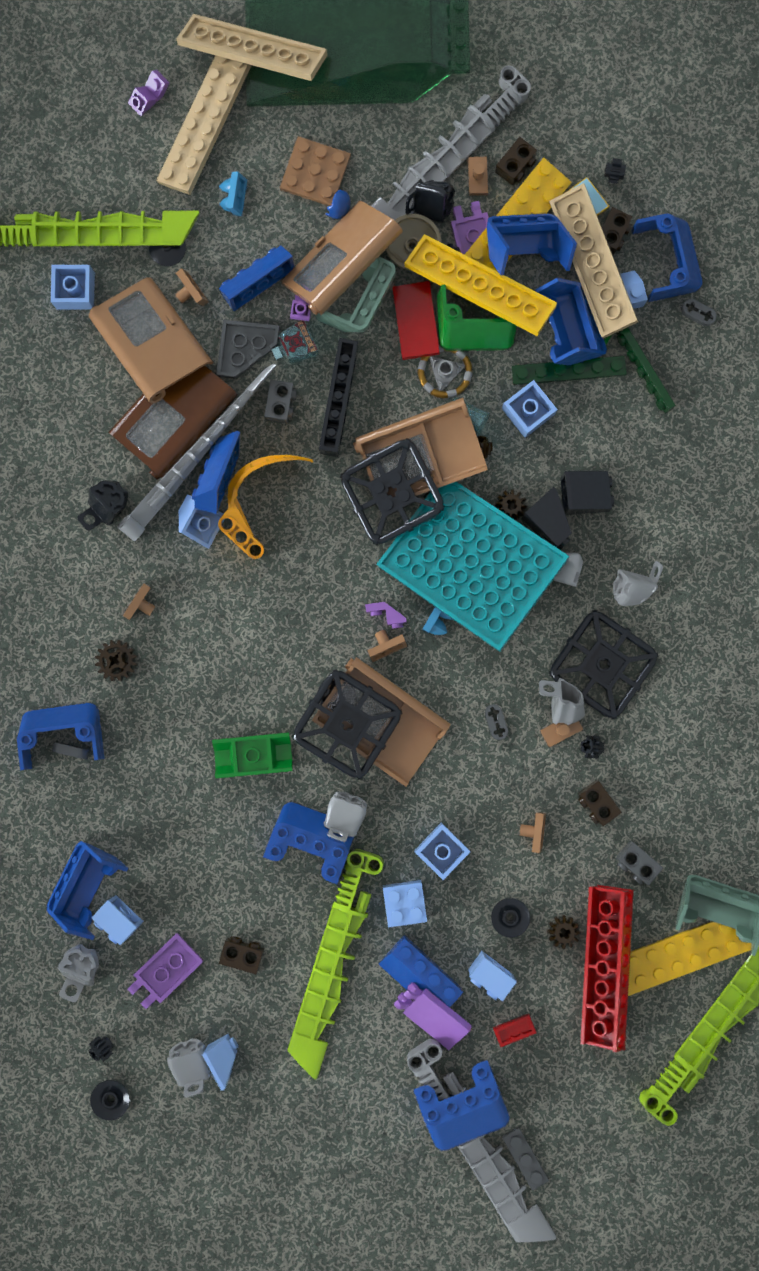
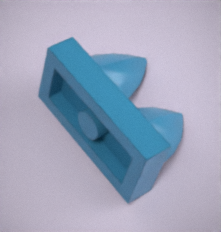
M232 172L231 178L219 185L221 190L229 193L219 205L236 216H242L247 179L239 172Z
M435 607L422 630L428 634H446V626L438 617L449 620L453 619Z

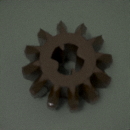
M511 489L510 495L505 490L503 491V496L498 495L497 499L500 502H495V506L501 507L499 508L500 511L511 518L513 516L514 520L518 521V515L523 517L525 513L522 510L527 509V505L522 504L526 501V498H519L522 494L521 492L514 495V489ZM507 502H509V504L513 502L515 509H508Z
M565 915L561 916V921L557 916L554 917L557 923L549 922L553 929H547L548 934H553L548 938L549 941H554L555 947L561 944V948L565 949L566 943H568L570 948H572L573 944L571 941H579L575 937V935L581 934L579 930H575L579 924L577 922L573 923L574 919L572 917L567 919ZM562 928L568 930L566 931V936H563L562 934L559 935V933H562L560 931Z

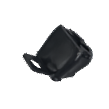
M434 180L417 183L416 190L406 200L405 214L408 215L414 210L417 214L433 221L444 222L445 217H449L454 205V186L448 182ZM413 198L412 206L409 208L410 201Z
M100 481L97 485L90 487L88 495L90 508L78 515L77 520L88 531L102 522L111 525L115 516L120 514L126 507L128 492L121 487L118 481ZM92 515L95 518V522L87 524L84 521V517Z

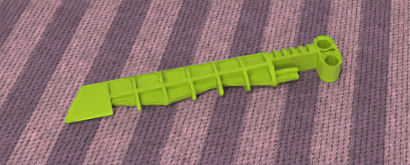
M77 211L75 221L60 218L59 212H55L54 216L40 214L39 212L16 214L14 216L15 225L0 226V247L2 245H5V247L12 245V247L16 245L22 247L23 244L27 247L30 244L33 246L182 245L196 222L199 211H163L162 220L145 217V211H141V216L124 213L123 211L102 216V211H98L96 218L82 220L81 212Z
M354 849L347 856L344 867L346 873L342 874L344 880L340 881L342 886L338 888L340 893L335 896L338 899L333 902L288 1046V1052L315 1080L318 1078L328 1046L327 1042L318 1038L327 1023L334 1025L335 1021L331 1020L330 1017L338 1003L342 1001L340 999L342 981H348V978L342 975L344 958L349 960L355 959V956L346 953V950L353 938L360 939L362 937L357 931L363 920L368 917L366 911L372 894L360 891L356 907H352L362 872L376 875L384 867V861L381 856L361 849ZM353 854L360 855L361 862L354 863L351 856ZM377 860L380 868L372 869L370 861Z
M759 947L756 955L748 957L673 1056L675 1059L672 1062L669 1061L670 1065L668 1068H664V1073H660L661 1077L659 1080H655L656 1084L641 1092L639 1096L640 1103L663 1124L670 1126L677 1121V1112L667 1102L680 1086L689 1094L699 1079H704V1074L711 1059L718 1060L714 1053L721 1037L730 1043L731 1040L724 1034L737 1022L744 1025L745 1022L741 1019L755 1007H758ZM650 1098H654L653 1103L648 1105L647 1101ZM669 1110V1114L662 1117L663 1112Z

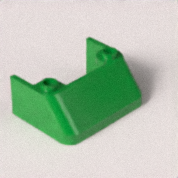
M446 285L441 286L437 294L439 344L444 350L482 351L507 350L511 348L515 341L516 325L501 317L499 319H463L462 310L458 305L447 304Z

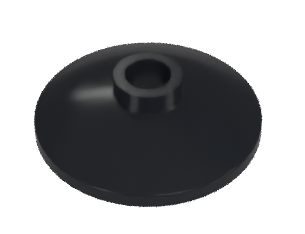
M185 241L182 245H170L168 248H163L164 245L149 246L151 258L162 266L176 265L183 259L186 253Z
M506 898L494 906L491 913V922L494 929L500 935L508 938L518 937L527 930L530 923V913L522 901L515 898ZM512 913L514 918L507 920V914Z
M102 1081L92 1091L90 1097L91 1108L103 1120H116L123 1116L129 1107V1092L119 1081ZM113 1095L115 1101H109L108 1096Z

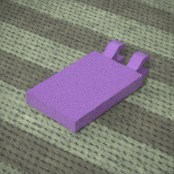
M479 201L471 202L470 207L473 216L464 218L461 205L453 207L452 210L455 220L451 221L450 224L455 244L464 255L487 227L488 213L481 212Z
M176 933L134 974L137 980L128 988V991L133 995L143 985L151 993L141 1003L147 1009L155 1000L161 1003L204 960Z
M413 982L407 987L408 990L405 993L402 992L397 997L398 1000L394 1003L396 1008L405 1009L403 1014L448 1050L470 1032L472 1025L425 988L422 991Z

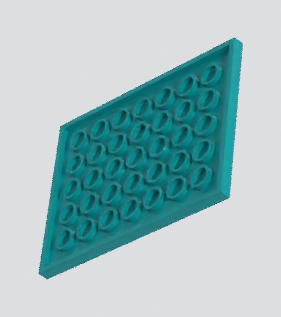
M453 482L438 488L444 502V511L414 527L413 531H407L397 536L376 565L501 652L569 560V556L458 482ZM430 492L425 500L436 503ZM421 504L410 521L434 508Z

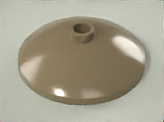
M419 214L403 215L395 220L403 232L386 249L390 260L405 270L409 269L405 267L404 263L414 250L410 249L409 245L414 244L416 246L424 234L441 242L437 226L430 219Z

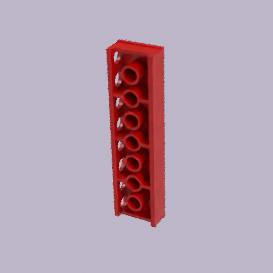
M597 885L589 887L580 1044H589L613 1050L612 1052H619L625 1050L634 890Z

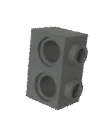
M270 380L264 416L266 421L288 424L289 419H293L294 408L291 405L292 400L296 401L297 389H294L293 383ZM281 390L288 391V394L284 397L278 395ZM278 408L285 409L282 415L275 414Z
M629 841L615 858L619 861L617 865L625 872L631 871L634 874L632 878L640 885L644 882L649 886L663 869L660 864L632 841ZM629 853H633L635 856L634 861L631 863L626 861V856ZM644 866H648L649 873L642 876L641 869Z

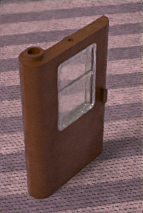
M206 366L201 367L165 389V396L157 403L151 404L145 395L142 394L108 432L151 469L149 473L157 480L164 477L238 396L227 383Z

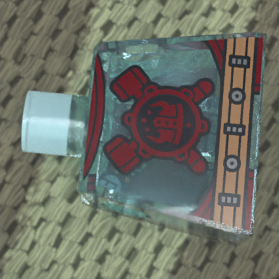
M299 320L280 333L278 339L281 345L271 349L276 360L286 356L290 364L319 356L318 349L303 320Z

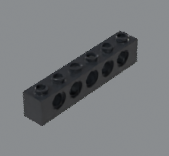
M339 338L319 445V452L323 455L339 457L359 349L358 341Z

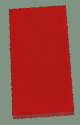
M430 281L393 286L402 360L440 355Z

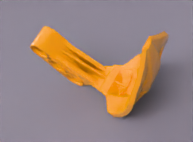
M293 455L266 456L246 464L231 479L227 495L228 510L219 519L218 526L227 537L252 559L262 557L264 546L253 535L238 502L237 496L240 485L251 472L264 465L289 460H304L313 463L312 459ZM225 518H229L233 523L229 529H225L222 526V520ZM238 532H244L247 535V539L244 542L236 539ZM252 545L260 546L261 552L258 555L250 552Z

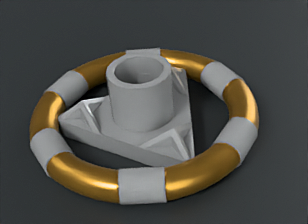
M439 345V352H440V353H441V352H444V351H447V350H444V349ZM448 351L456 354L464 364L432 356L422 357L417 369L422 387L429 394L438 398H451L461 394L470 384L473 374L471 361L465 352ZM429 358L439 390H436L429 384L425 377V368ZM465 368L466 371L461 385L456 389L442 391Z

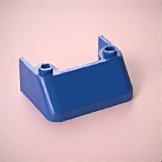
M527 214L492 216L488 218L489 259L500 275H504L509 258L508 255L539 253L547 262L559 261L566 271H570L577 243L555 215Z
M661 214L636 220L631 230L632 234L655 229L664 234L670 233L678 268L670 275L671 285L653 289L647 298L648 302L698 291L702 286V277L688 222L671 214Z
M84 703L26 712L22 716L17 736L20 770L32 769L30 749L34 748L37 744V732L75 728V735L80 741H92L94 760L105 759L98 707L92 703Z
M80 841L75 846L48 901L47 912L66 933L93 940L95 936L87 929L93 920L92 912L88 907L104 875L111 876L118 869L127 872L128 867L117 857L91 844Z

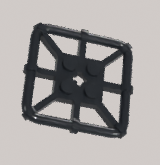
M409 438L400 440L377 453H371L370 457L349 467L340 475L342 486L354 508L353 512L357 514L368 538L374 545L386 543L407 531H413L414 527L434 518L441 511H444L445 508L442 496L431 476V470L427 469L416 445ZM403 448L397 468L386 473L380 459ZM409 450L421 472L410 480L407 479L403 471ZM375 463L381 475L370 482L351 476ZM424 479L436 503L416 497L411 485ZM349 481L367 486L374 499L360 505ZM390 487L397 489L395 497H392V495L388 496L387 492H389ZM414 502L434 508L411 521L404 510L405 507ZM377 504L382 514L376 534L364 513V510ZM399 511L405 524L382 536L387 517Z
M591 610V613L583 619L572 637L566 640L567 644L552 664L549 676H552V679L558 682L559 678L564 679L560 674L582 672L590 678L585 688L581 691L584 702L602 715L611 719H617V716L624 711L635 693L640 691L642 683L655 666L659 656L650 645L631 633L629 628L622 627L604 613ZM599 620L621 634L614 646H611L602 639ZM591 621H593L597 641L589 651L577 641ZM626 638L648 654L627 657L618 649ZM573 647L586 655L579 666L558 670ZM606 659L609 667L601 669L599 662ZM649 659L635 681L622 674L629 662ZM619 678L627 683L630 688L615 708L612 687ZM595 682L606 689L609 709L587 695Z
M335 669L326 677L313 700L310 699L308 702L309 706L296 725L292 738L301 747L321 758L325 764L329 763L348 776L359 780L363 779L362 777L369 772L382 749L386 748L385 744L398 725L403 713L402 709H399L395 703L372 690L373 687L370 685L366 686L347 673ZM340 679L364 693L356 706L344 700ZM335 680L339 702L333 712H331L319 703ZM369 696L390 709L391 712L370 716L360 709ZM316 708L329 716L323 728L302 732ZM393 717L379 741L366 733L373 721ZM348 719L352 720L351 724L353 727L345 730L342 722L344 720L348 721ZM325 733L333 738L334 742L326 753L304 738ZM364 737L376 746L360 769L356 748ZM339 743L351 750L355 770L332 757Z

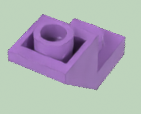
M153 70L146 85L134 89L129 104L142 116L164 96L169 82L158 70Z
M296 294L295 300L292 301L290 319L309 321L312 315V311L308 308L310 304Z
M385 602L365 604L366 613H370L371 616L382 615V611H386L387 625L392 626V629L402 628L403 624L407 623L403 615Z

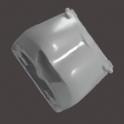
M565 553L569 556V560L557 574L554 581L576 587L583 560L579 553Z
M655 561L649 577L619 569L617 571V578L613 583V595L618 604L621 606H633L646 601L658 589L657 582L663 570V565L659 561ZM658 567V573L654 577L655 570Z
M559 678L558 682L545 680L539 682L540 695L552 697L551 708L554 724L565 723L566 725H571L584 718V698L576 686L562 678ZM545 685H550L555 689V691L547 692L544 690L543 687Z
M336 792L329 802L324 826L329 829L328 836L342 842H346L348 836H356L366 815V801L348 792ZM333 833H338L343 837L336 836Z
M79 944L65 952L63 959L58 965V970L66 977L59 992L61 998L75 1003L84 986H92L94 984L95 973L99 967L98 955L94 949H87L84 945ZM69 985L77 987V993L74 996H68L65 992Z
M195 1038L177 1043L169 1050V1057L167 1058L169 1069L177 1081V1085L184 1087L185 1098L201 1094L204 1089V1080L209 1079L211 1076V1071H209V1067L202 1056L206 1049L202 1041ZM195 1085L199 1086V1088L196 1091L189 1092V1089Z

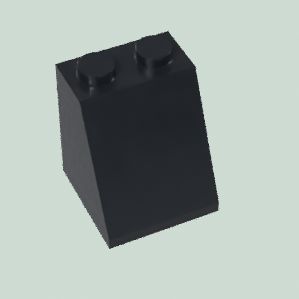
M565 471L561 476L562 504L565 515L609 512L612 506H614V496L610 494L612 477L609 476L608 471Z
M553 486L524 514L522 520L538 536L561 550L570 541L568 537L572 532L557 489Z

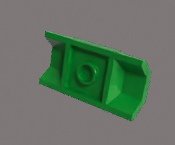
M289 732L212 740L216 766L215 779L293 771Z

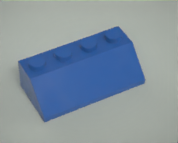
M282 246L274 247L269 250L265 257L256 259L252 266L240 270L236 277L224 281L219 290L231 309L236 311L285 277L294 268L293 257Z
M239 431L218 438L216 444L211 446L210 459H206L204 464V474H200L198 479L199 486L193 490L192 500H194V508L214 514L218 513L239 458Z
M405 935L378 963L406 990H408L407 987L413 982L422 991L425 988L449 1008L463 993L462 987Z

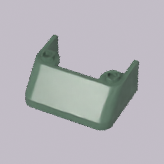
M378 257L362 273L368 285L353 314L344 313L338 317L325 311L322 315L319 313L316 315L317 320L346 333L366 331L396 276L395 265L382 257Z
M689 875L680 901L675 930L680 931L682 922L693 923L696 922L698 917L736 929V935L741 941L751 943V955L755 956L759 947V895L701 876Z

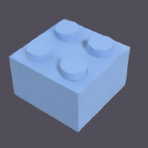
M52 265L51 303L57 310H91L94 307L95 272L91 266Z
M534 380L504 402L502 406L504 413L524 438L552 418L558 410Z
M442 822L414 850L442 880L470 853V850Z
M421 880L383 885L388 928L427 922Z
M117 895L107 900L92 917L94 925L98 929L106 931L109 934L108 938L113 943H118L119 945L125 942L144 922Z
M483 951L480 952L468 969L471 982L479 988L483 986L487 990L486 993L494 1000L499 998L503 1001L517 982L511 972Z

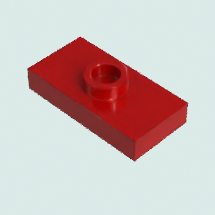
M529 1013L493 1027L500 1048L537 1033Z

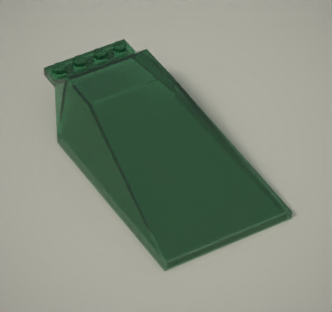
M245 0L246 28L327 49V57L312 81L252 65L246 76L247 107L413 103L450 74L470 73L468 0Z

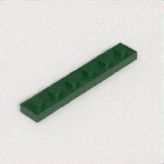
M627 327L616 332L619 344L625 346L628 351V359L636 364L637 374L640 378L645 379L648 392L656 397L657 407L661 411L663 410L665 414L671 411L676 405L629 328Z
M625 356L594 358L573 365L547 362L513 365L511 367L513 386L529 384L533 380L536 383L626 376L627 374Z

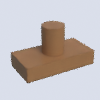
M468 157L469 196L488 195L487 157Z
M182 268L176 272L185 286L175 294L181 303H184L191 296L196 303L202 306L209 302L189 272Z
M143 583L124 612L123 616L130 620L137 609L150 616L155 606L144 600L150 589L148 585Z
M381 630L375 634L379 645L367 651L372 662H375L407 647L403 635L389 640L386 631Z
M579 721L571 725H566L565 723H558L556 725L553 723L541 729L540 732L548 747H551L582 731L583 728Z
M536 813L535 826L521 824L520 836L533 838L532 852L534 853L542 852L546 813Z

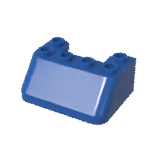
M556 278L534 290L557 302V307L549 318L557 343L551 347L550 357L554 364L573 365L606 354L605 341L600 335L581 283Z
M289 802L283 806L263 857L272 861H279L285 856L288 845L324 858L325 861L321 874L325 880L337 884L354 837L348 836L346 842L329 837V829L324 826L326 814L294 802ZM333 833L336 836L343 837L338 833Z
M488 1060L476 1064L472 1069V1077L476 1087L440 1102L435 1090L431 1086L424 1085L414 1089L424 1122L435 1146L439 1150H450L504 1128L509 1123V1113Z

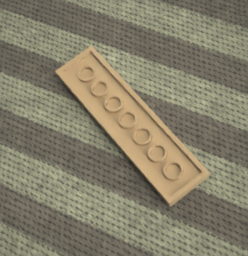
M196 14L192 15L177 37L179 46L309 81L313 80L327 57V49Z
M215 55L156 180L159 184L191 195L252 65Z
M583 183L550 200L554 215L558 217L577 243L572 262L601 337L604 339L638 323L639 321L586 185Z

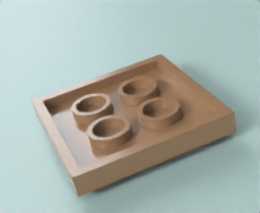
M298 136L280 185V190L328 206L332 205L334 194L340 188L351 153Z

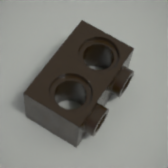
M519 136L496 165L495 173L512 186L516 181L519 183L525 175L524 171L526 168H532L535 164L537 149ZM519 154H525L527 157L522 158ZM508 168H514L516 171L510 172Z
M614 207L611 208L602 227L606 239L611 238L614 240V243L608 242L613 256L616 250L620 252L625 242L622 240L624 234L628 235L633 226L630 223L633 216ZM614 222H620L622 227L616 226Z
M595 780L577 793L580 797L578 799L579 803L584 809L587 807L590 810L591 814L589 816L595 824L599 823L601 826H604L622 813L598 780ZM590 791H595L596 793L594 801H589L587 798ZM602 807L608 809V814L605 817L599 815V810Z
M231 936V939L227 938L225 940L219 964L257 974L264 948H261V944L250 941L247 944L242 942L241 938ZM235 947L238 954L236 956L230 955L228 948ZM247 953H255L257 959L250 961L247 958Z

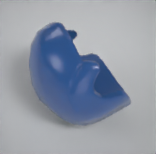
M338 190L334 194L332 205L327 207L329 213H326L327 216L334 219H342L349 212L351 200L346 191Z

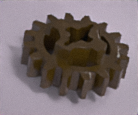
M110 640V645L104 643V649H98V652L101 654L100 656H95L99 660L95 666L101 668L98 673H105L103 678L107 679L110 676V681H115L117 677L118 681H123V676L129 678L128 673L135 672L132 666L138 665V663L134 662V659L138 656L132 655L135 649H128L129 643L122 645V641L118 640L117 644H115L114 640ZM119 648L114 653L109 652L111 649ZM126 654H127V656H128V663H126V660H125V655H126ZM114 657L118 658L119 664H114ZM121 668L124 670L120 673L114 674L116 669Z

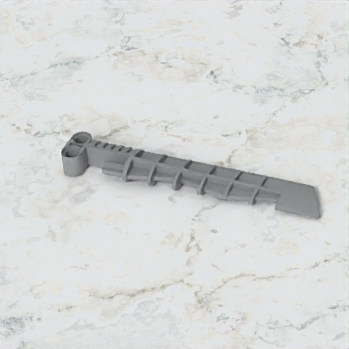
M510 65L503 67L499 78V86L505 92L484 113L482 112L492 103L488 94H484L474 105H469L460 122L456 120L453 122L456 129L449 141L439 136L438 140L443 146L432 154L424 151L423 155L425 158L412 167H408V171L401 183H393L396 191L387 203L379 197L371 207L393 220L406 215V200L416 190L417 183H425L430 180L444 182L495 130V126H499L500 121H504L505 116H509L510 111L515 110V106H519L528 99L531 89L529 81L515 67ZM510 76L512 79L506 80L504 77ZM523 89L525 93H519L517 90ZM413 198L410 201L409 208L412 206Z
M275 363L264 369L236 401L230 405L151 489L131 514L124 517L117 526L118 529L133 541H136L145 530L144 527L171 498L250 397L276 368L277 365Z
M430 1038L408 1052L407 1063L415 1077L420 1078L419 1083H423V1086H431L435 1090L440 1102L467 1091V1088L461 1086L453 1072L448 1073L443 1079L452 1092L449 1095L432 1067V1064L441 1058L442 1048L437 1040ZM432 1046L438 1048L435 1053H429L428 1049ZM414 1057L421 1058L418 1064L411 1062ZM484 1136L458 1146L516 1242H539L556 1239L554 1231L538 1205H534L529 1209L526 1208L522 1192L527 1187L526 1185L519 1187L514 1173L515 1167L510 1165L500 1154L503 1149L502 1146L494 1148Z

